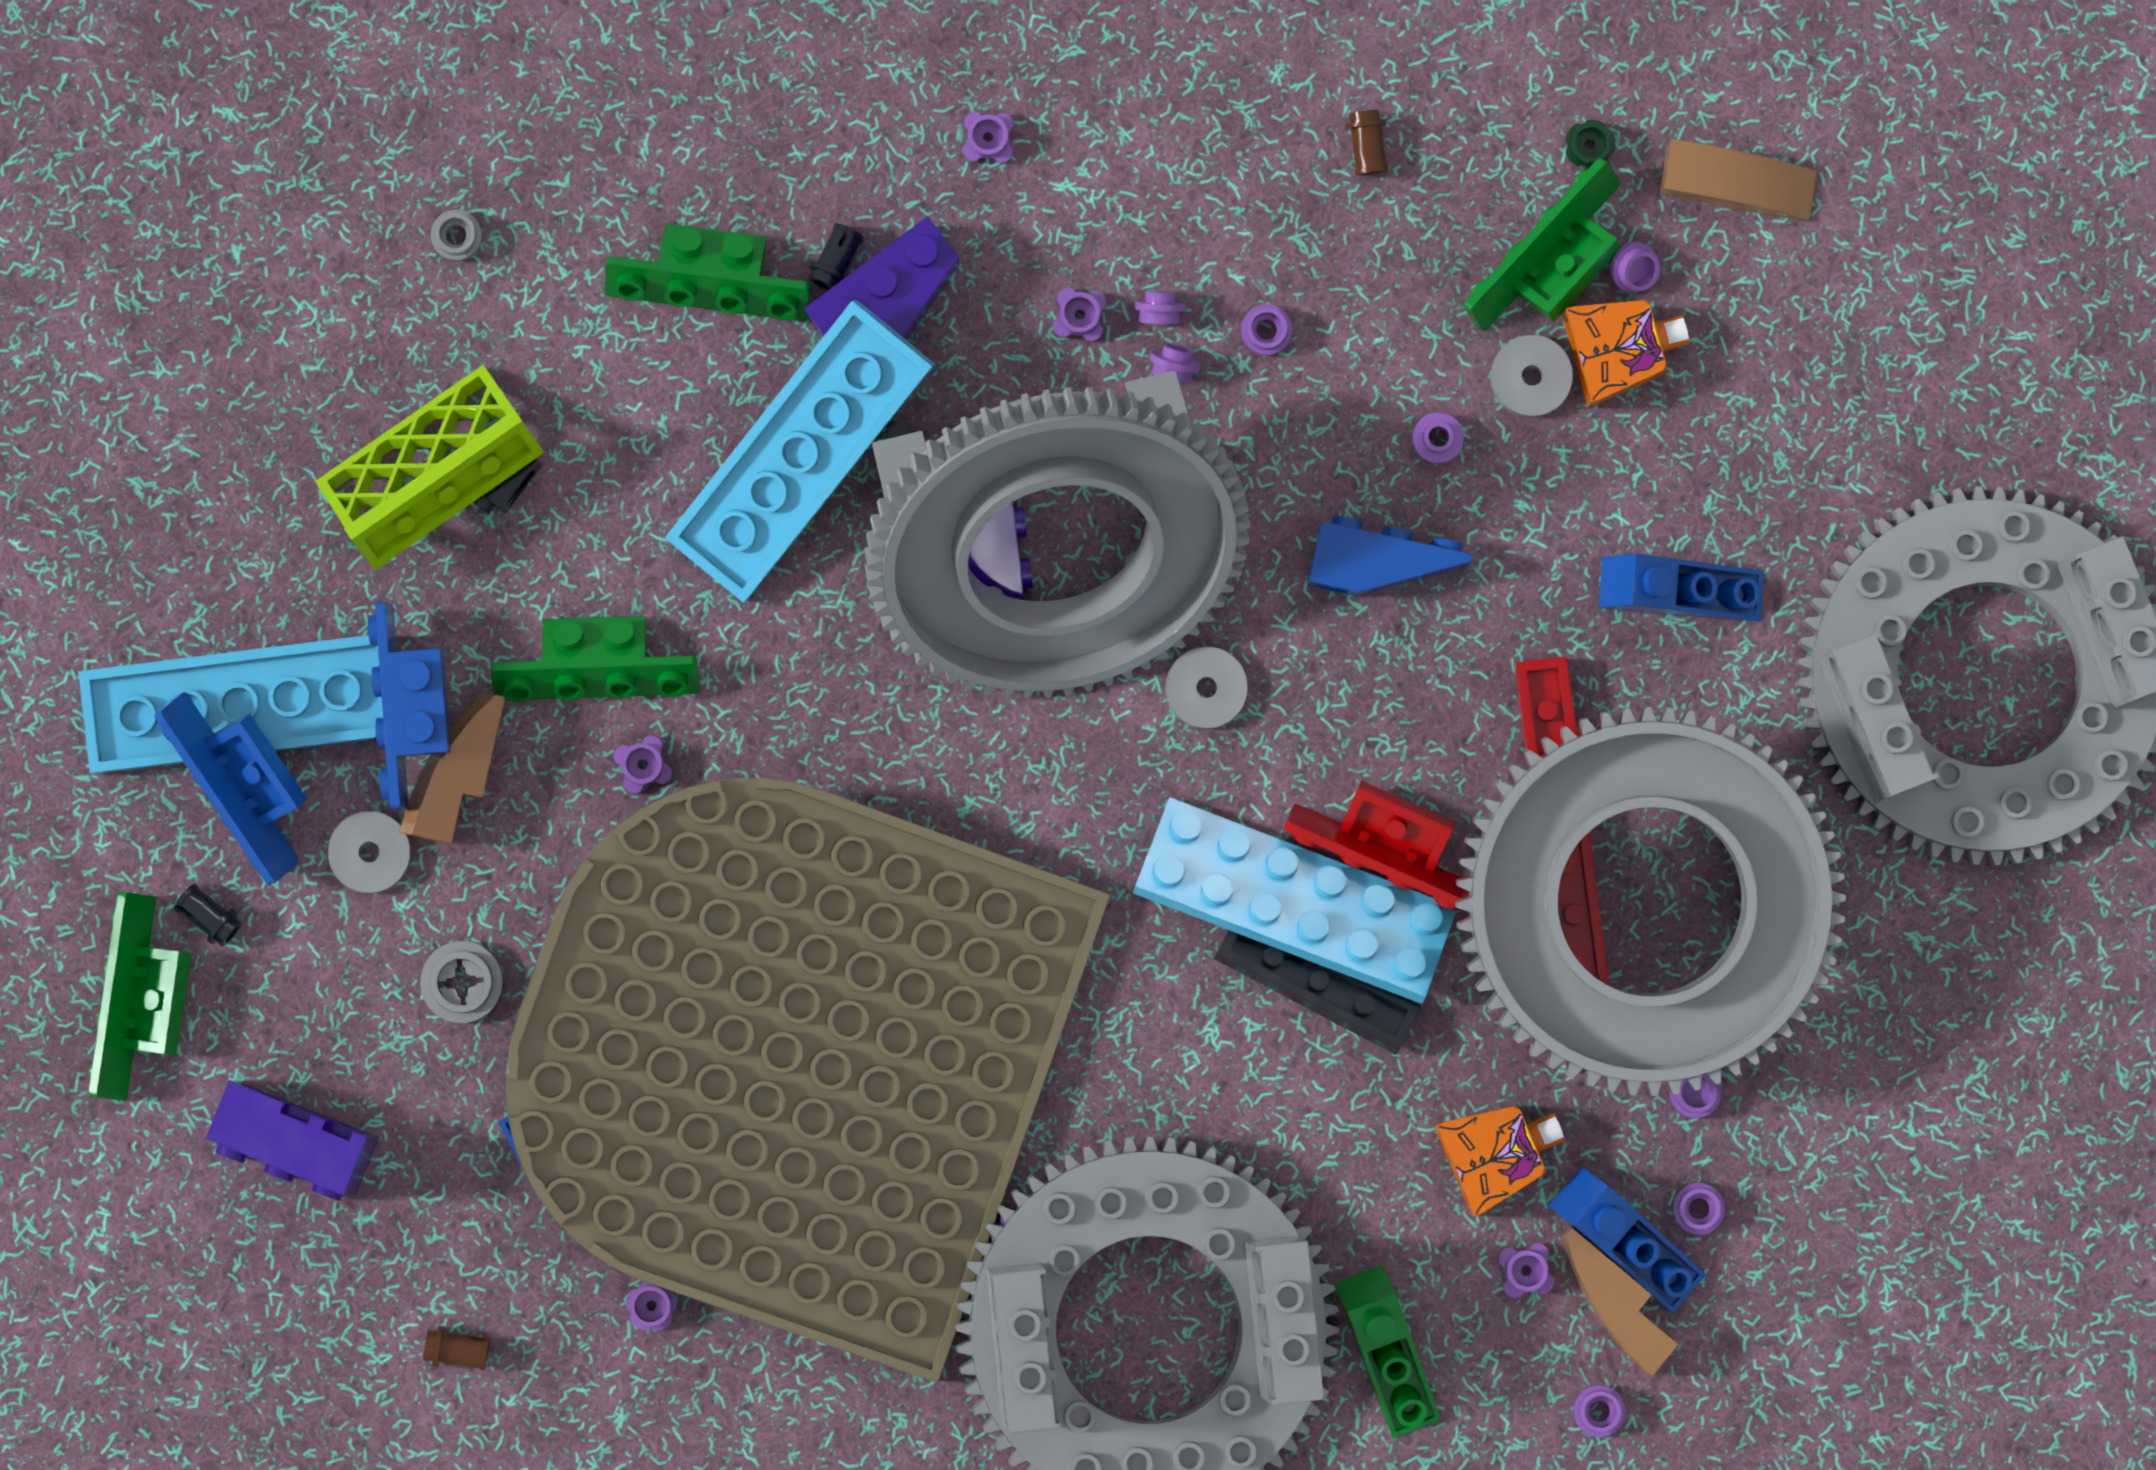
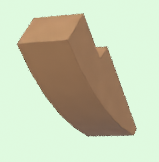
M1671 139L1666 149L1660 196L1709 203L1708 206L1810 221L1817 171L1742 151Z
M481 694L455 720L449 728L451 753L430 755L408 800L409 810H405L399 830L400 834L452 844L462 795L483 797L505 697Z
M1568 1227L1563 1232L1562 1239L1570 1265L1583 1295L1602 1326L1622 1351L1647 1375L1653 1376L1679 1344L1639 1312L1652 1295L1577 1231Z

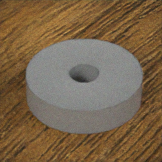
M1525 335L1509 341L1496 355L1490 371L1491 388L1497 401L1507 411L1525 418L1542 417L1555 411L1568 396L1573 382L1572 365L1566 352L1553 340L1539 335ZM1529 367L1537 369L1540 372L1541 381L1537 385L1526 384L1522 379L1523 370Z
M1205 646L1185 652L1173 663L1167 675L1165 691L1168 704L1178 719L1194 728L1215 729L1228 724L1240 713L1246 701L1248 684L1244 669L1234 656L1222 649ZM1205 678L1214 681L1217 688L1216 693L1208 698L1199 695L1196 688L1197 683Z
M376 811L358 812L344 819L333 831L328 845V860L336 878L346 887L365 894L381 893L397 885L406 875L412 858L409 836L399 833L401 824L392 817ZM367 843H375L379 848V856L373 862H365L361 857V849Z

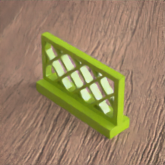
M481 365L315 482L345 527L344 529L352 542L372 568L376 570L545 452L484 365ZM483 386L487 387L480 405H465L470 395ZM501 418L486 429L489 419ZM436 419H444L438 434H423L427 425ZM459 419H474L469 434H453ZM417 448H432L426 463H411ZM447 448H458L444 458ZM393 449H401L395 464H380L383 456ZM390 477L384 493H369L374 478ZM405 477H417L401 488ZM351 478H359L353 493H336L334 491ZM375 506L359 517L363 507Z

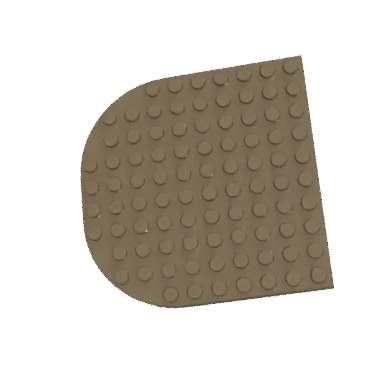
M734 778L686 787L663 796L634 812L614 827L593 848L578 867L564 890L553 915L517 1015L506 1065L508 1121L514 1146L525 1175L538 1198L556 1222L576 1242L595 1257L615 1269L655 1286L938 1383L956 1333L955 1324L959 1323L963 1313L956 1308L957 1302L967 1300L969 1292L962 1289L960 1283L961 1281L974 1280L976 1276L966 1266L967 1260L981 1261L983 1254L974 1244L976 1241L988 1242L990 1233L984 1226L987 1222L994 1224L996 1220L997 1208L1002 1203L1110 894L829 792L796 782L770 778Z

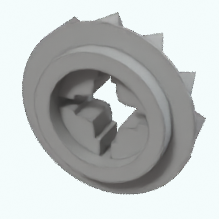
M455 941L439 947L426 960L421 972L420 988L425 1003L438 1017L453 1023H470L487 1016L500 1000L504 978L497 959L487 949L473 942ZM461 959L462 967H465L467 975L484 979V982L476 983V986L468 988V996L465 997L466 1005L462 1004V998L459 997L457 989H449L448 986L440 987V982H448V979L456 977L457 968H459L458 960Z

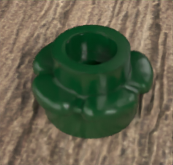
M1587 120L1581 125L1575 124L1569 129L1565 138L1568 144L1566 155L1569 161L1577 167L1583 165L1585 168H1590L1600 157L1607 161V157L1611 156L1615 150L1613 135L1608 132L1603 123L1597 120ZM1592 141L1594 148L1592 150L1586 149L1585 142Z

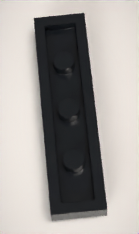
M1228 930L1214 957L1215 960L1395 1055L1401 1049L1422 1007L1405 997Z

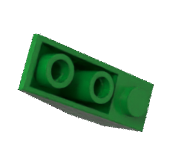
M1377 1266L1334 1283L1392 1437L1396 1438L1440 1421L1438 1409L1397 1295L1383 1266Z

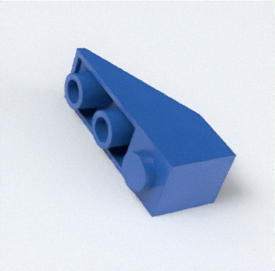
M1333 516L1331 523L1322 521L1320 524L1307 586L1357 597L1467 567L1472 560L1473 554L1462 552L1463 544L1457 541L1433 538L1432 545L1411 541L1413 533L1403 529L1383 527L1382 533L1379 534L1361 530L1362 521L1343 516Z
M1637 553L1602 557L1598 608L1636 613L1761 622L1764 571Z
M1582 1166L1548 1205L1574 1230L1646 1289L1671 1313L1678 1309L1706 1275L1610 1186Z

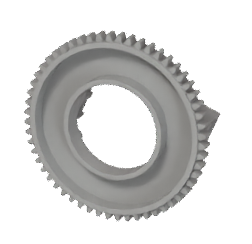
M1175 370L1125 382L1127 390L1125 396L1115 395L1114 389L1108 388L1105 393L1094 392L1092 387H1086L1084 392H1072L1071 387H1065L1061 393H1051L1047 389L1043 390L1042 395L1029 397L1027 393L1022 394L1021 399L1013 402H1008L1004 399L1000 401V406L990 410L986 407L980 408V414L970 419L966 416L960 418L961 424L953 429L945 427L942 429L943 436L936 441L928 439L925 442L923 432L918 431L872 442L884 498H879L877 501L879 514H873L870 518L873 530L866 532L868 547L864 548L867 563L864 566L877 617L880 616L884 631H890L892 642L894 644L901 643L905 656L914 654L916 665L919 667L929 663L931 674L934 676L945 671L947 681L950 684L962 678L967 690H971L977 684L983 686L984 694L988 695L996 688L1003 690L1004 697H1010L1016 690L1023 691L1024 698H1030L1034 691H1043L1045 698H1051L1054 690L1063 689L1066 696L1072 695L1074 687L1083 686L1089 692L1093 690V685L1096 682L1103 681L1107 686L1113 685V677L1120 674L1129 679L1132 677V670L1138 666L1145 670L1150 669V660L1155 657L1163 660L1169 658L1167 650L1172 646L1181 649L1186 646L1183 638L1185 635L1197 636L1201 633L1198 623L1200 621L1211 622L1214 619L1211 607L1223 608L1225 601L1222 593L1233 592L1235 588L1232 577H1239L1242 574L1239 562L1246 560L1247 554L1244 545L1250 542L1247 529L1250 528V521L1247 515L1249 509L1240 477L1236 473L1233 461L1228 460L1225 448L1217 446L1213 434L1205 436L1202 424L1197 422L1191 425ZM1070 485L1105 489L1127 499L1146 518V526L1141 544L1137 551L1126 557L1124 561L1125 567L1102 585L1070 598L1053 601H1027L1005 596L1001 589L993 586L987 587L981 583L968 567V559L973 542L984 525L1010 503L1040 490Z
M1976 486L1972 489L1969 500L1965 498L1961 488L1951 491L1949 504H1947L1940 492L1934 493L1930 498V509L1926 507L1920 498L1916 499L1911 503L1912 517L1899 507L1892 512L1894 526L1883 518L1874 523L1878 538L1867 531H1863L1857 537L1863 551L1851 545L1847 546L1843 553L1850 565L1835 561L1829 568L1838 581L1823 579L1818 585L1829 597H1814L1810 601L1809 605L1821 615L1820 617H1806L1803 620L1802 625L1815 634L1814 636L1803 637L1798 640V646L1811 652V655L1800 658L1795 663L1796 667L1809 672L1808 677L1795 682V687L1810 691V696L1798 702L1797 706L1799 709L1811 710L1814 713V716L1802 723V728L1819 731V735L1808 746L1810 749H1826L1827 753L1819 760L1817 765L1819 768L1835 766L1837 770L1828 783L1830 786L1843 782L1848 785L1841 800L1844 803L1857 797L1861 800L1855 815L1860 818L1874 811L1876 815L1872 829L1878 831L1890 823L1892 828L1889 840L1892 842H1897L1906 833L1910 834L1908 850L1912 852L1917 851L1926 841L1928 842L1929 858H1937L1944 847H1946L1949 863H1958L1963 852L1966 851L1970 866L1980 865L1984 852H1986L1991 866L2001 865L2004 851L2012 865L2022 863L2024 848L2033 861L2043 858V843L2053 854L2062 852V836L2071 845H2077L2082 842L2079 827L2090 835L2099 832L2100 829L2096 816L2107 822L2113 821L2116 815L2111 803L2123 808L2129 806L2131 801L2125 789L2140 791L2145 786L2137 776V772L2150 774L2156 768L2147 758L2148 754L2156 755V604H2151L2148 598L2156 590L2154 584L2143 585L2140 577L2145 572L2143 566L2136 568L2131 556L2132 553L2128 549L2123 536L2117 538L2115 535H2112L2102 541L2098 537L2101 524L2095 522L2088 528H2084L2081 526L2083 512L2080 510L2069 518L2064 517V502L2059 501L2050 510L2045 509V495L2038 494L2030 504H2026L2025 493L2022 489L2015 491L2009 501L2006 500L2003 487L1993 489L1990 499H1986L1982 486ZM1972 586H1994L2018 592L2032 599L2050 613L2065 633L2070 644L2076 667V691L2070 713L2063 727L2053 740L2040 752L2022 762L1998 767L1976 766L1963 763L1934 748L1922 737L1919 725L1912 724L1899 691V686L1902 685L1898 675V660L1901 647L1910 626L1917 616L1935 599L1951 591Z
M1643 706L1639 721L1635 720L1630 708H1621L1619 723L1615 724L1608 712H1601L1599 728L1596 729L1587 718L1579 719V735L1576 736L1568 727L1563 726L1560 728L1561 744L1557 745L1548 737H1544L1541 739L1544 755L1540 757L1528 749L1524 752L1529 766L1527 769L1524 770L1511 764L1508 769L1514 782L1511 785L1498 780L1494 783V786L1502 796L1501 799L1496 801L1484 798L1482 804L1491 813L1489 819L1474 817L1472 823L1482 831L1481 837L1465 838L1464 843L1475 850V855L1473 857L1460 858L1459 864L1471 870V875L1456 879V885L1469 891V896L1455 901L1456 908L1470 913V917L1456 923L1457 929L1472 932L1473 935L1460 944L1461 950L1477 952L1478 954L1476 958L1466 965L1467 969L1470 972L1485 973L1475 984V987L1479 992L1494 991L1493 995L1485 1003L1487 1008L1491 1011L1505 1007V1011L1498 1020V1023L1505 1028L1518 1022L1519 1025L1512 1037L1518 1044L1533 1036L1534 1038L1529 1049V1053L1532 1056L1537 1057L1548 1048L1549 1054L1546 1063L1548 1067L1555 1069L1560 1063L1567 1060L1565 1075L1568 1078L1574 1079L1582 1069H1585V1083L1588 1086L1594 1087L1600 1077L1604 1075L1606 1089L1610 1092H1615L1623 1079L1625 1080L1627 1093L1630 1095L1637 1094L1642 1081L1646 1083L1648 1092L1652 1096H1658L1662 1081H1666L1672 1094H1679L1682 1079L1685 1078L1693 1090H1701L1702 1074L1705 1073L1717 1085L1721 1083L1722 1067L1725 1066L1732 1074L1738 1076L1741 1074L1740 1058H1746L1755 1066L1759 1064L1760 1061L1756 1048L1760 1045L1774 1053L1777 1047L1772 1035L1777 1032L1790 1038L1793 1033L1786 1021L1791 1017L1804 1022L1807 1018L1799 1004L1802 1001L1817 1004L1819 1001L1818 997L1810 989L1812 983L1827 985L1829 979L1819 971L1820 965L1836 964L1837 959L1825 950L1827 945L1842 943V938L1830 932L1831 925L1845 922L1844 916L1832 911V905L1846 901V895L1832 891L1831 885L1845 879L1844 873L1829 870L1828 866L1841 858L1840 852L1824 849V845L1835 837L1834 832L1831 830H1817L1816 827L1827 816L1821 810L1813 812L1807 810L1816 798L1814 793L1807 792L1797 795L1796 791L1804 779L1797 774L1786 779L1783 778L1789 763L1785 759H1780L1769 765L1768 761L1773 749L1768 745H1764L1755 752H1752L1755 736L1750 733H1746L1737 742H1734L1736 726L1731 723H1727L1717 734L1715 717L1707 715L1700 726L1696 727L1694 711L1686 710L1679 723H1677L1674 709L1664 707L1659 721H1656L1652 707ZM1638 808H1668L1690 815L1706 825L1722 841L1730 853L1741 886V912L1738 926L1729 947L1710 970L1695 981L1683 987L1660 993H1634L1620 990L1595 978L1580 964L1565 940L1558 914V890L1561 876L1577 844L1588 832L1604 820L1616 814Z
M1145 1136L1141 1150H1137L1132 1137H1124L1121 1152L1118 1153L1112 1142L1105 1140L1102 1146V1156L1097 1157L1090 1146H1084L1083 1162L1078 1163L1067 1153L1063 1155L1064 1171L1059 1172L1050 1163L1044 1166L1047 1176L1046 1182L1042 1183L1030 1175L1027 1181L1032 1193L1028 1196L1014 1189L1011 1194L1017 1207L1012 1210L999 1205L997 1208L1005 1223L1001 1226L987 1222L984 1226L994 1238L991 1243L976 1241L974 1244L984 1255L983 1261L967 1260L966 1266L977 1274L976 1280L961 1281L960 1287L972 1294V1298L957 1302L956 1308L969 1314L970 1317L968 1320L955 1324L956 1331L969 1335L968 1340L956 1345V1351L971 1355L972 1357L971 1360L959 1366L960 1373L976 1375V1379L964 1387L967 1395L983 1396L972 1409L975 1415L991 1413L989 1419L982 1426L985 1433L1002 1431L994 1443L997 1450L1000 1451L1014 1446L1008 1459L1009 1464L1014 1467L1027 1460L1026 1470H1265L1264 1465L1269 1462L1281 1468L1284 1463L1278 1451L1281 1448L1292 1452L1297 1451L1298 1447L1291 1438L1294 1432L1305 1435L1309 1434L1311 1430L1302 1419L1304 1415L1319 1416L1321 1411L1311 1401L1324 1400V1397L1328 1396L1329 1391L1323 1387L1322 1377L1334 1376L1335 1371L1323 1364L1324 1357L1338 1355V1349L1327 1344L1326 1337L1339 1334V1327L1326 1323V1317L1339 1312L1338 1306L1325 1303L1323 1299L1335 1291V1285L1319 1281V1278L1330 1270L1327 1263H1313L1312 1259L1322 1250V1247L1318 1243L1308 1244V1241L1305 1240L1312 1232L1309 1225L1293 1226V1223L1301 1213L1298 1208L1293 1207L1285 1211L1280 1210L1287 1196L1279 1191L1267 1197L1266 1194L1271 1181L1266 1177H1263L1254 1184H1250L1254 1168L1249 1165L1244 1166L1234 1174L1235 1157L1227 1155L1216 1165L1215 1148L1208 1146L1200 1158H1197L1195 1142L1187 1141L1182 1151L1177 1153L1175 1138L1167 1137L1161 1150L1158 1151L1152 1136ZM1156 1236L1178 1240L1194 1247L1217 1267L1225 1278L1235 1301L1238 1316V1337L1235 1353L1225 1376L1210 1395L1199 1404L1169 1418L1146 1421L1131 1420L1115 1416L1096 1407L1086 1400L1073 1386L1064 1370L1058 1353L1056 1341L1057 1313L1068 1283L1076 1271L1095 1253L1125 1239Z

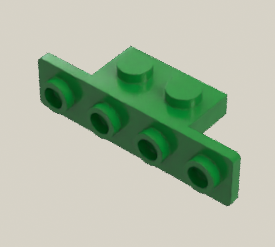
M1600 157L1590 168L1581 171L1566 194L1555 205L1548 207L1543 212L1538 224L1521 242L1514 244L1508 250L1504 261L1487 279L1480 281L1473 288L1469 298L1464 303V308L1475 325L1482 331H1486L1518 296L1552 322H1555L1622 247L1616 237L1590 219L1620 186L1616 174L1606 160Z
M665 223L658 262L610 256L607 258L605 266V294L609 297L622 298L628 301L639 300L670 304L676 307L717 310L729 314L740 313L764 316L777 320L807 321L808 317L804 308L809 305L810 284L806 281L761 276L767 236Z
M646 616L543 619L542 661L494 662L491 664L490 672L494 695L505 697V700L512 702H525L533 699H563L572 701L591 697L625 699L632 696L649 695L678 697L683 694H697L700 692L698 665L695 656L647 657Z
M121 891L117 895L116 907L112 914L113 928L109 955L104 968L105 982L101 1010L97 1017L98 1030L94 1058L89 1070L90 1085L88 1093L90 1097L122 1101L127 1099L134 1050L175 1056L177 1054L191 953L149 948L156 898L153 896Z

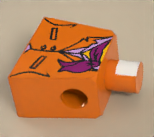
M1648 300L1573 306L1566 308L1562 314L1587 408L1596 406L1663 375L1667 370L1663 351L1689 345V335L1683 316L1680 315L1655 322Z
M1518 1105L1444 1121L1434 1125L1472 1216H1478L1545 1174L1546 1170L1538 1152L1565 1141L1554 1113L1526 1124Z

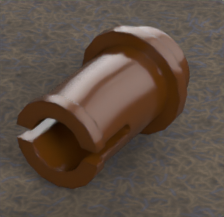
M1379 110L1350 113V123L1346 124L1345 127L1346 130H1351L1356 165L1355 175L1387 172L1381 129L1382 126L1386 125V120L1380 119Z
M439 1326L438 1331L428 1329L423 1360L433 1361L432 1366L437 1368L439 1363L478 1368L485 1371L490 1337L482 1338L444 1332L445 1326Z

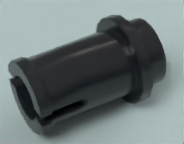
M839 223L834 224L833 231L818 261H812L809 265V269L812 271L809 280L827 291L846 278L844 275L859 245L864 240V237L859 232L851 228L841 247L847 235V232H845L847 226Z
M195 883L184 891L174 906V910L177 913L180 912L208 935L207 941L210 944L217 942L222 947L232 940L242 925V922L236 918L237 912L234 909L227 911L200 890L199 886Z

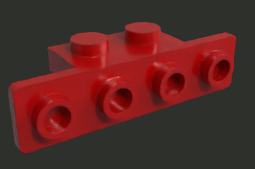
M1362 780L1342 823L1299 804L1293 805L1284 829L1292 833L1293 837L1301 844L1312 848L1321 846L1339 854L1340 858L1348 865L1359 869L1367 867L1386 875L1387 879L1397 887L1407 890L1414 888L1433 896L1438 904L1450 910H1461L1455 907V901L1469 896V891L1456 885V879L1463 877L1436 866L1454 828V821Z

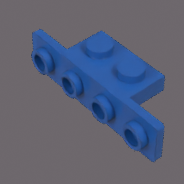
M375 602V615L368 616V635L371 646H378L379 666L372 667V688L376 698L382 697L383 718H376L375 731L378 748L386 750L387 769H381L379 773L380 792L383 800H389L391 809L397 811L409 810L405 757L451 753L444 652L441 648L397 652L394 607L387 602Z
M186 692L175 696L155 713V720L161 727L166 739L172 743L190 770L193 779L201 786L220 814L223 823L230 829L247 854L252 866L259 872L266 884L271 885L277 882L298 863V857L274 823V820L297 809L307 800L306 796L251 714L214 733Z

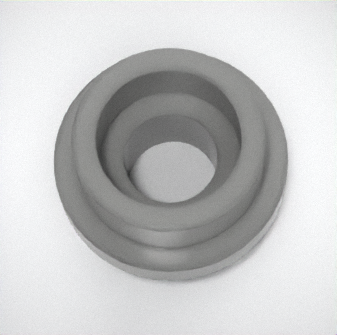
M450 210L441 214L433 223L431 242L434 249L443 258L450 261H463L469 259L478 251L482 242V230L476 218L470 213L463 210ZM454 227H461L466 231V239L459 245H453L447 239L448 232Z

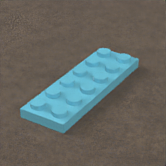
M857 299L852 300L666 535L665 539L741 602L745 603L936 364Z
M369 635L78 671L90 773L101 774L184 763L172 743L164 736L161 727L154 717L155 713L175 696L183 692L189 695L214 733L251 714L275 752L376 739V718H383L382 697L376 698L372 688V667L379 666L378 646H371Z
M1171 797L1168 799L1133 890V894L1421 1004L1427 995L1456 911L1438 904L1433 897L1414 890L1402 889L1378 876Z

